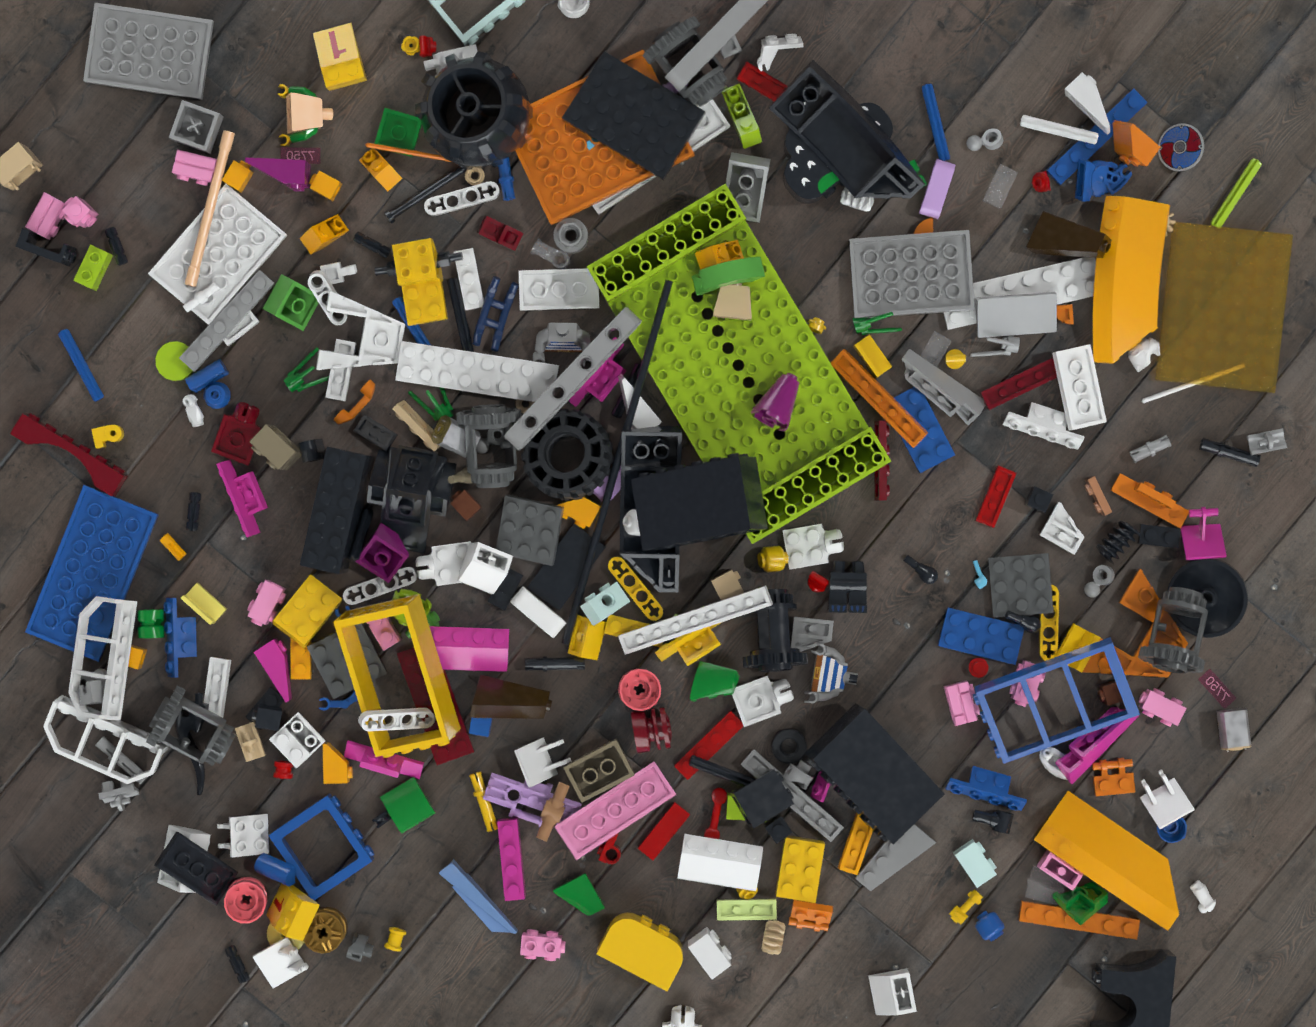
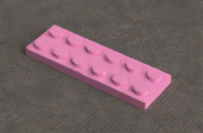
M652 762L635 773L634 776L623 781L557 824L555 829L575 860H578L676 796V793L656 763Z

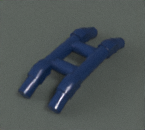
M493 276L486 291V297L474 330L472 343L475 346H480L485 326L494 328L496 330L493 334L491 350L494 352L499 351L507 317L519 287L517 283L512 282L504 302L495 300L493 298L501 280L497 276ZM490 307L501 310L498 321L487 318Z

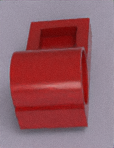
M618 834L608 839L605 844L602 843L597 852L600 855L599 861L608 864H615L619 861L621 849L614 844ZM609 849H614L617 852V857L610 859L607 857L606 852Z

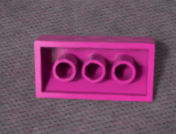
M429 626L443 670L507 672L509 629Z

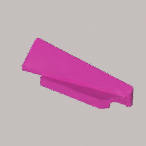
M1111 707L1099 719L1126 709L1120 710L1119 707ZM1138 716L1075 739L1069 745L1071 752L1055 762L1066 779L1073 784Z

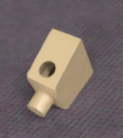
M742 283L720 287L713 317L751 321L750 287L741 286Z

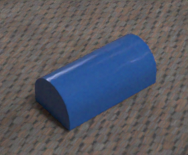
M218 359L185 378L189 389L197 393L206 388L210 383L229 375V372L221 359Z
M266 853L261 854L257 858L254 865L255 872L286 886H291L295 883V866Z

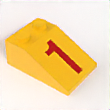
M352 23L313 33L324 82L329 91L367 81Z
M281 883L266 915L274 929L282 935L303 941L320 904L294 885L286 886Z

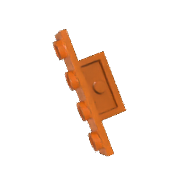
M1119 473L1110 491L1181 529L1189 514V510L1176 504V501L1172 500L1173 496L1165 491L1160 493L1154 490L1155 486L1147 481L1138 483Z

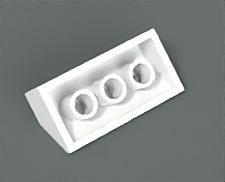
M685 834L677 879L756 891L763 847Z

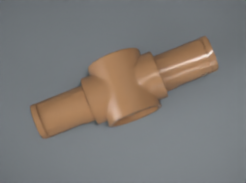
M559 782L553 797L546 801L540 815L542 817V824L536 838L547 842L554 825L559 824L565 810V803L563 802L570 787L569 785Z

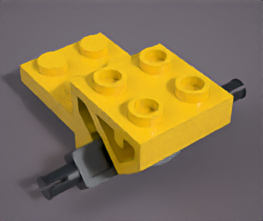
M432 238L392 245L394 261L387 262V266L375 267L374 270L376 276L388 274L389 277L397 275L398 285L402 286L408 326L447 320L441 267L450 266L451 262L463 260L462 252L450 254L449 251L437 253Z

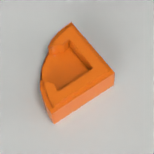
M933 218L922 221L916 227L914 234L933 233Z
M1072 304L1057 305V319L1062 323L1074 324Z

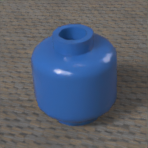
M985 911L977 916L979 921L976 922L975 928L984 940L992 942L1004 934L1002 930L1005 928V925L996 912L988 914Z

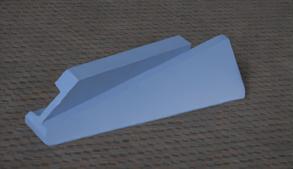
M454 859L439 872L442 877L453 885L452 888L492 932L517 933L518 929Z

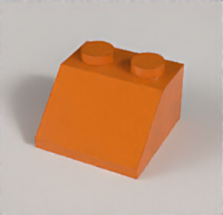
M1114 120L1112 123L1114 150L1120 156L1119 159L1127 165L1131 163L1136 167L1139 165L1147 167L1161 147L1133 123Z

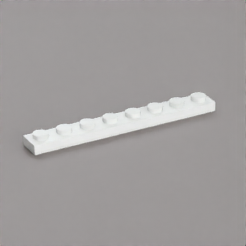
M765 585L623 633L618 637L626 655L771 606L773 603Z

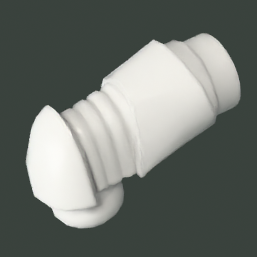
M190 394L183 398V405L186 406L185 410L189 422L192 423V427L204 425V415L197 404L198 398Z
M1197 880L1190 886V889L1200 902L1198 909L1201 913L1211 912L1216 905V899L1213 900L1211 895H1209L1206 885Z

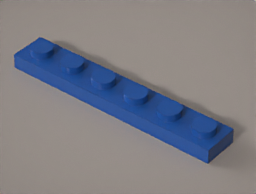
M1132 89L1106 114L1110 125V133L1108 135L1097 125L1093 126L1089 131L1098 133L1097 143L1091 144L1078 141L1047 170V173L1061 185L1078 169L1079 159L1088 160L1113 136L1112 123L1114 120L1128 122L1148 102L1135 89Z

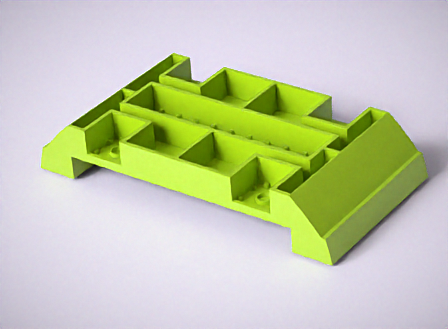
M726 184L587 266L615 317L624 308L628 307L642 320L637 329L628 337L641 360L644 356L665 279L673 281L648 372L703 462H708L709 459L715 457L727 458V455L734 453L748 454L749 457H756L768 529L745 533L752 544L891 462L871 427H868L748 226L745 215ZM738 240L744 258L761 257L765 277L753 282H745L741 285L750 287L751 321L712 317L709 320L702 317L704 309L709 308L714 312L720 288L703 294V299L700 302L692 300L691 295L695 292L692 276L700 271L695 253L713 245ZM716 325L721 326L724 330L723 335L719 337L714 336L712 333V329ZM725 343H731L734 346V351L726 354L723 352L722 346ZM735 360L743 361L744 368L741 371L733 369V362ZM791 373L798 378L797 381L800 384L790 424L785 431V437L782 440H777L774 437V431L780 427L774 425L771 428L754 417L755 413H751L755 406L753 397L756 394L764 396L782 374ZM744 378H753L754 386L752 388L744 387Z

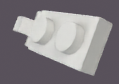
M476 44L434 54L433 59L423 61L425 70L436 69V73H438L447 66L445 57L451 54H455L459 59L474 57L477 53Z

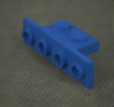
M166 598L164 603V613L166 614L164 631L167 634V642H165V652L167 654L165 671L168 673V677L178 678V658L197 657L196 617L177 618L176 598Z
M976 766L971 768L968 783L950 778L945 787L946 790H950L954 794H964L972 799L985 800L992 805L1006 806L1014 811H1022L1027 803V799L1008 794L1011 776Z

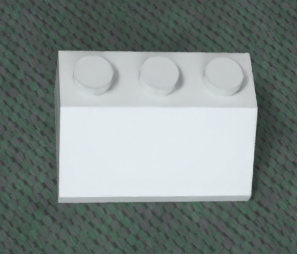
M168 826L164 849L177 831L206 851L208 850L210 834L181 826ZM160 870L157 883L178 892L195 893Z

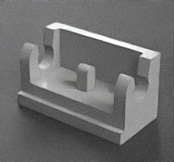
M106 679L87 681V693H85L84 685L79 686L80 706L103 703Z

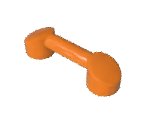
M370 379L360 390L364 394L360 401L349 413L345 409L341 410L333 421L339 425L353 420L372 399L375 383Z

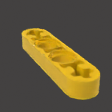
M618 556L611 558L608 568L648 619L652 621L659 620L663 615V608L623 558ZM614 560L616 562H622L621 568L623 569V571L625 570V568L629 570V572L624 573L621 578L617 576L618 574H621L618 569H612V562ZM632 575L635 578V584L630 587L624 584L625 576ZM643 590L647 593L648 598L644 602H639L636 594ZM650 599L654 601L653 603H651L652 607H658L660 609L658 611L659 616L657 617L655 615H649L651 610L648 606L646 607V609L642 607L643 605L647 604L650 601Z
M1052 585V591L1055 592L1052 595L1053 602L1055 601V605H1053L1054 616L1047 619L1044 614H1039V620L1041 621L1039 656L1044 661L1054 658L1058 652L1059 590L1054 585ZM1047 627H1051L1054 630V635L1051 638H1045L1043 635V631ZM1043 640L1047 642L1054 641V645L1050 644V650L1054 653L1049 658L1043 654V651L1047 650V644H1043Z

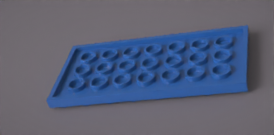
M83 485L25 632L74 652L79 614L96 596L125 600L159 514ZM103 602L89 617L87 635L110 638L117 603ZM86 639L84 656L99 662L107 643Z

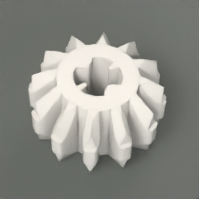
M846 187L842 191L840 200L846 206L865 212L871 210L875 201L874 197L854 198Z

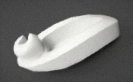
M1052 747L1040 750L1039 756L1043 766L1056 777L1067 780L1055 763L1064 754Z

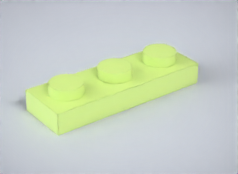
M717 899V920H777L776 899Z

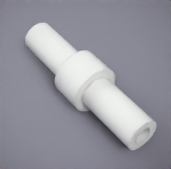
M214 282L205 290L197 292L193 299L183 305V308L188 313L198 304L206 302L207 298L220 288Z

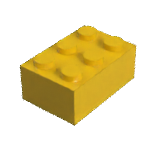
M310 574L275 617L273 625L305 648L340 605L342 598Z
M790 835L784 838L775 891L776 897L816 903L825 848L824 841Z

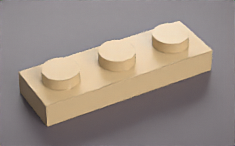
M405 400L396 404L393 408L396 416L409 425L411 432L418 435L428 449L433 451L439 449L441 446L433 442L435 431Z

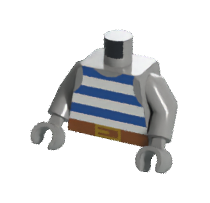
M548 323L547 328L539 331L536 336V352L533 353V361L542 360V363H545L544 351L583 352L591 343L590 335L588 332L580 329L577 323Z
M814 642V644L818 645V649L816 651L811 650L812 653L816 654L810 687L811 691L804 692V694H809L810 698L808 701L805 700V703L813 704L817 701L829 700L838 696L844 690L845 683L853 685L857 683L858 673L847 672L848 664L845 662L844 656L835 648L825 646L819 642Z

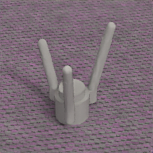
M1014 335L1004 336L1002 339L987 337V341L1000 343L1001 349L1004 350L970 353V356H1010L1011 352H1018L1020 338L1014 337Z

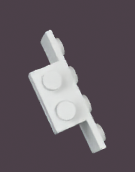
M1033 402L1029 406L1027 417L1008 412L1003 422L1004 426L1013 430H1019L1031 436H1038L1050 442L1065 445L1068 448L1078 450L1084 440V436L1066 431L1067 421L1064 412Z

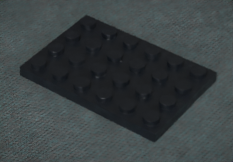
M604 51L563 115L562 120L664 181L706 112Z

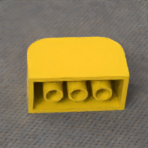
M628 912L617 915L606 930L596 954L668 991L683 961L682 944L678 937L669 932L670 928L660 924L657 926L652 923L653 920L646 915L640 917L637 914Z

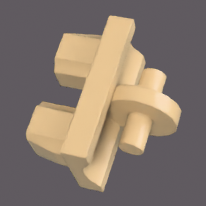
M255 722L235 728L246 762L266 756L259 733L255 727Z

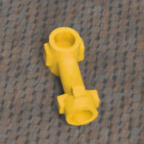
M975 889L967 894L969 898L960 908L956 905L950 911L949 915L954 922H958L961 925L968 918L966 912L975 903L979 905L982 902L983 896Z

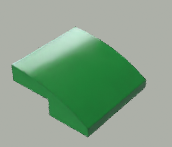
M415 777L380 797L401 833L406 832L435 814L429 799L423 793Z

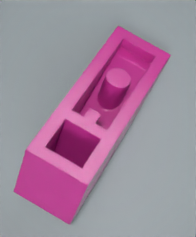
M276 638L256 650L254 654L284 701L288 702L292 699L288 657L285 652L287 648L281 640L278 641Z

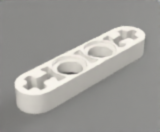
M492 181L431 197L426 200L424 209L431 216L442 215L492 201L499 196L500 189ZM488 186L496 188V191L493 192V196H490L489 193L483 194L485 198L481 199V194L478 188H482V192L487 191ZM469 191L477 193V199L473 202L466 199V194ZM450 196L458 198V204L455 207H450L447 204V199ZM443 198L445 210H443L442 206L437 207L436 212H433L431 209L428 210L431 202L440 204V199Z
M413 567L399 569L397 571L399 577L405 575L406 570L409 573L413 572L414 576L411 577V581L408 579L401 580L403 584L399 585V579L394 575L395 585L392 588H387L384 580L380 577L349 587L344 591L343 599L347 604L354 605L405 587L417 580V571ZM370 583L374 584L377 588L376 593L373 595H369L366 592V586ZM362 586L364 599H362V595L356 596V601L347 598L350 590L356 593L360 591L358 587Z
M428 708L372 710L361 713L358 722L365 731L420 729L431 727L435 722V715ZM405 715H411L408 723H402V718ZM386 716H392V721L389 724H383V719ZM371 718L373 721H369L367 725L365 721H368V719Z

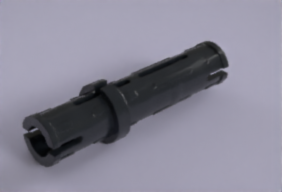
M1203 438L1199 446V450L1216 454L1217 457H1227L1257 467L1261 458L1259 454L1251 455L1248 451L1231 447L1222 441L1219 443Z
M543 656V658H525V671L585 670V658L581 657L547 658V656Z

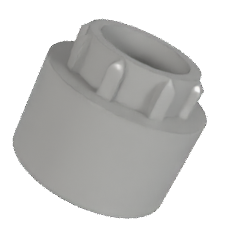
M566 218L556 225L554 241L557 247L564 253L575 254L582 251L587 245L588 232L580 220ZM574 231L577 237L573 241H568L565 238L566 233Z

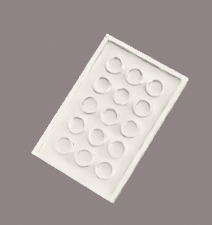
M227 184L219 191L196 287H191L184 283L191 264L204 209L148 273L184 305L193 299L197 292L205 290L215 282L220 289L210 295L206 302L200 303L192 309L208 325L239 293L287 237L286 233Z

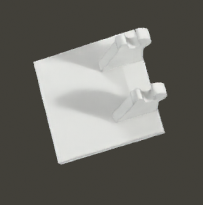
M786 34L785 38H777L776 35L766 36L765 39H761V53L757 59L758 68L762 71V65L765 64L768 71L778 49L804 47L801 36Z
M543 737L514 750L528 788L557 775V767L572 762L571 758L552 763L547 751L563 744V739L546 744Z
M1161 769L1158 773L1164 785L1151 791L1145 779H1143L1141 783L1146 794L1140 797L1159 829L1195 810L1175 778L1168 781Z
M268 814L229 817V823L217 824L218 829H230L231 843L218 844V848L230 849V857L269 853Z
M288 937L253 955V959L272 988L302 973L309 967L307 963H304L298 954V949L293 946Z

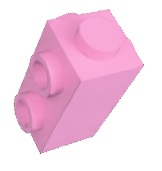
M77 196L69 198L62 209L66 214L64 218L76 227H91L99 215L85 200Z
M265 580L264 583L261 582L256 590V593H258L256 600H252L247 609L250 611L248 617L252 618L251 622L259 626L273 622L278 613L275 611L278 604L281 605L286 597L284 593L286 588L270 580Z
M1023 660L1022 664H1018L1016 671L1035 664ZM1046 672L1026 679L1034 702L1039 697L1040 691L1037 689L1039 683H1043ZM1021 683L1012 684L1009 691L1012 694L1011 698L1015 700V704L1026 707L1029 703Z
M1156 688L1153 691L1147 689L1146 692H1142L1138 702L1140 703L1139 707L1144 709L1143 714L1151 718L1156 715L1161 718V723L1169 727L1172 724L1179 725L1187 709L1181 706L1182 701L1174 697L1169 700L1164 697V692Z
M528 929L527 932L522 933L520 955H525L524 958L536 959L537 956L544 957V960L556 961V958H560L561 953H565L566 941H562V935H558V932L547 931L546 934L538 933V930Z

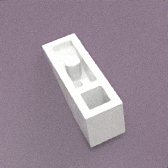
M1082 72L1065 88V95L1108 135L1110 133V125L1096 86L1097 83L1090 75L1086 76Z
M621 374L618 378L627 414L634 388ZM640 396L631 429L658 426L662 421Z

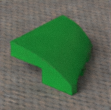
M700 661L693 681L690 700L695 702L699 698L709 697L711 699L716 698L718 695L727 696L734 694L740 678L737 670Z
M586 872L553 889L554 894L587 916L605 908L601 897L593 887Z
M1094 882L1087 883L1082 887L1076 886L1073 891L1070 889L1069 892L1061 894L1058 891L1053 893L1054 900L1079 925L1086 922L1108 903V893Z

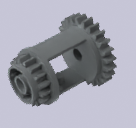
M694 16L686 19L684 22H676L652 41L653 45L646 50L643 57L648 64L656 61L667 75L673 68L666 59L677 53L690 41L696 45L702 39L696 31L701 24ZM715 56L708 62L713 69L712 71L704 75L689 88L685 85L681 91H678L685 100L688 99L693 105L698 104L699 107H702L727 88L725 82L728 79L723 74L725 69Z
M502 404L473 406L471 410L456 413L457 424L464 425L467 473L471 474V482L476 483L478 488L509 486L510 481L514 480V471L517 470L516 448L505 438V441H500V447L505 449L506 462L477 464L475 429L504 428L505 435L514 425V422L518 421L521 417V409L508 408Z
M1170 587L1169 592L1165 591L1163 593L1162 599L1158 600L1148 647L1143 646L1140 648L1138 656L1140 660L1153 664L1152 666L1157 669L1172 673L1203 672L1205 661L1199 657L1208 615V610L1205 609L1207 601L1203 599V594L1180 587ZM1162 610L1181 616L1201 618L1194 651L1174 645L1155 643L1158 630L1166 631L1167 624L1160 623Z
M177 685L170 698L165 696L149 724V727L153 729L146 743L155 747L156 743L160 741L201 764L204 761L212 766L215 762L220 764L236 736L232 732L234 727L226 724L227 720L183 697L186 690ZM182 708L217 726L203 752L190 746L191 741L188 738H183L181 741L168 734Z

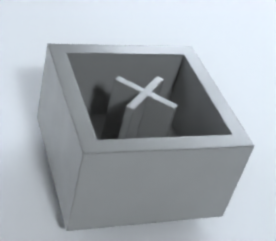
M182 100L169 138L175 142L211 154L224 117L220 113Z

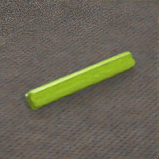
M1251 159L1211 220L1212 226L1218 229L1222 227L1261 167L1262 163L1259 160Z

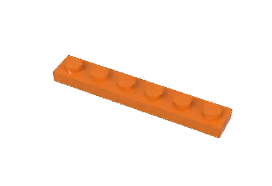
M843 349L831 362V365L913 448L927 436L928 432L846 349Z
M1022 900L1018 919L1021 922L1136 940L1140 919L1096 912L1086 922L1079 925L1060 906Z

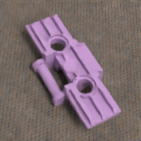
M492 773L483 799L510 808L509 817L515 816L538 824V827H540L542 817L516 809V805L520 803L542 811L546 801L554 795L550 793L553 784L547 783L545 785L539 783L528 788L526 780L524 783ZM512 789L517 790L520 795L514 801L508 797V792ZM565 798L563 802L565 803V810L560 822L579 811L582 803Z

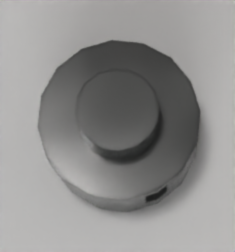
M354 933L352 945L348 948L346 958L358 962L362 961L363 956L371 958L374 945L368 943L369 936Z

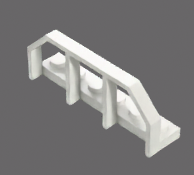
M96 596L79 614L68 693L80 716L95 719L121 720L137 601ZM103 602L117 603L112 639L87 635L89 617ZM86 639L111 643L107 675L82 670ZM81 675L106 679L101 714L88 712L85 705L80 706L79 686Z
M64 695L53 701L43 726L55 753L126 784L153 775L156 772L162 755L169 747L160 741L156 743L155 747L146 743L150 733L121 720L95 719L80 716L72 699ZM85 705L88 712L101 714L100 711ZM57 708L63 714H72L79 721L88 722L76 753L60 746L51 726ZM93 724L96 728L113 732L114 736L120 738L109 767L81 756ZM126 739L131 740V743L136 746L147 747L150 752L157 754L150 770L132 777L114 771Z

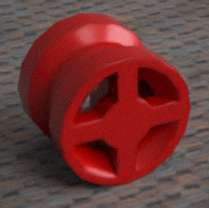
M274 761V766L276 767L273 773L274 778H293L291 770L294 766L290 761Z

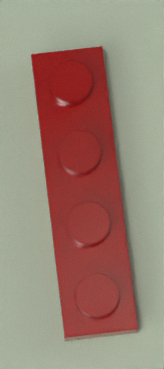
M729 711L674 767L689 780L699 770L689 765L690 757L695 755L709 760L743 727L742 721L732 711Z

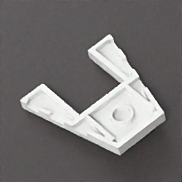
M329 290L326 311L365 317L359 355L319 349L316 370L398 363L405 324Z

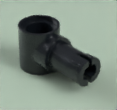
M975 809L972 821L988 824L994 831L1010 834L1014 814L1001 810L989 813Z

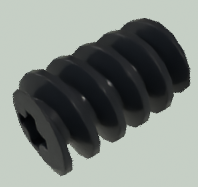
M1119 521L1118 525L1120 528L1113 527L1115 534L1109 532L1107 534L1109 540L1106 538L1102 539L1104 546L1101 544L1096 546L1100 554L1112 564H1114L1112 557L1119 559L1117 552L1125 553L1122 548L1123 546L1130 547L1128 540L1135 542L1136 540L1133 535H1141L1128 522Z

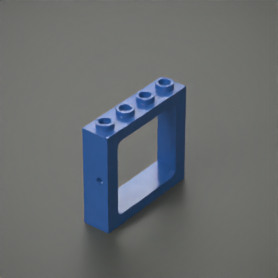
M328 794L268 835L285 861L295 866V876L313 900H316L374 860L372 848L364 844L362 841L363 835L358 828H353L351 817L347 812L343 813L339 807L341 806L340 801L335 795L332 797L331 794ZM328 810L359 857L341 871L316 886L284 837L321 811Z

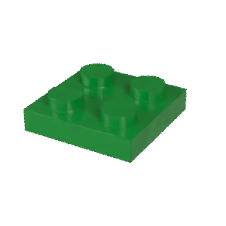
M384 108L374 144L415 151L422 121L418 117ZM397 153V154H401V155H404V156H408V157L413 158V155Z

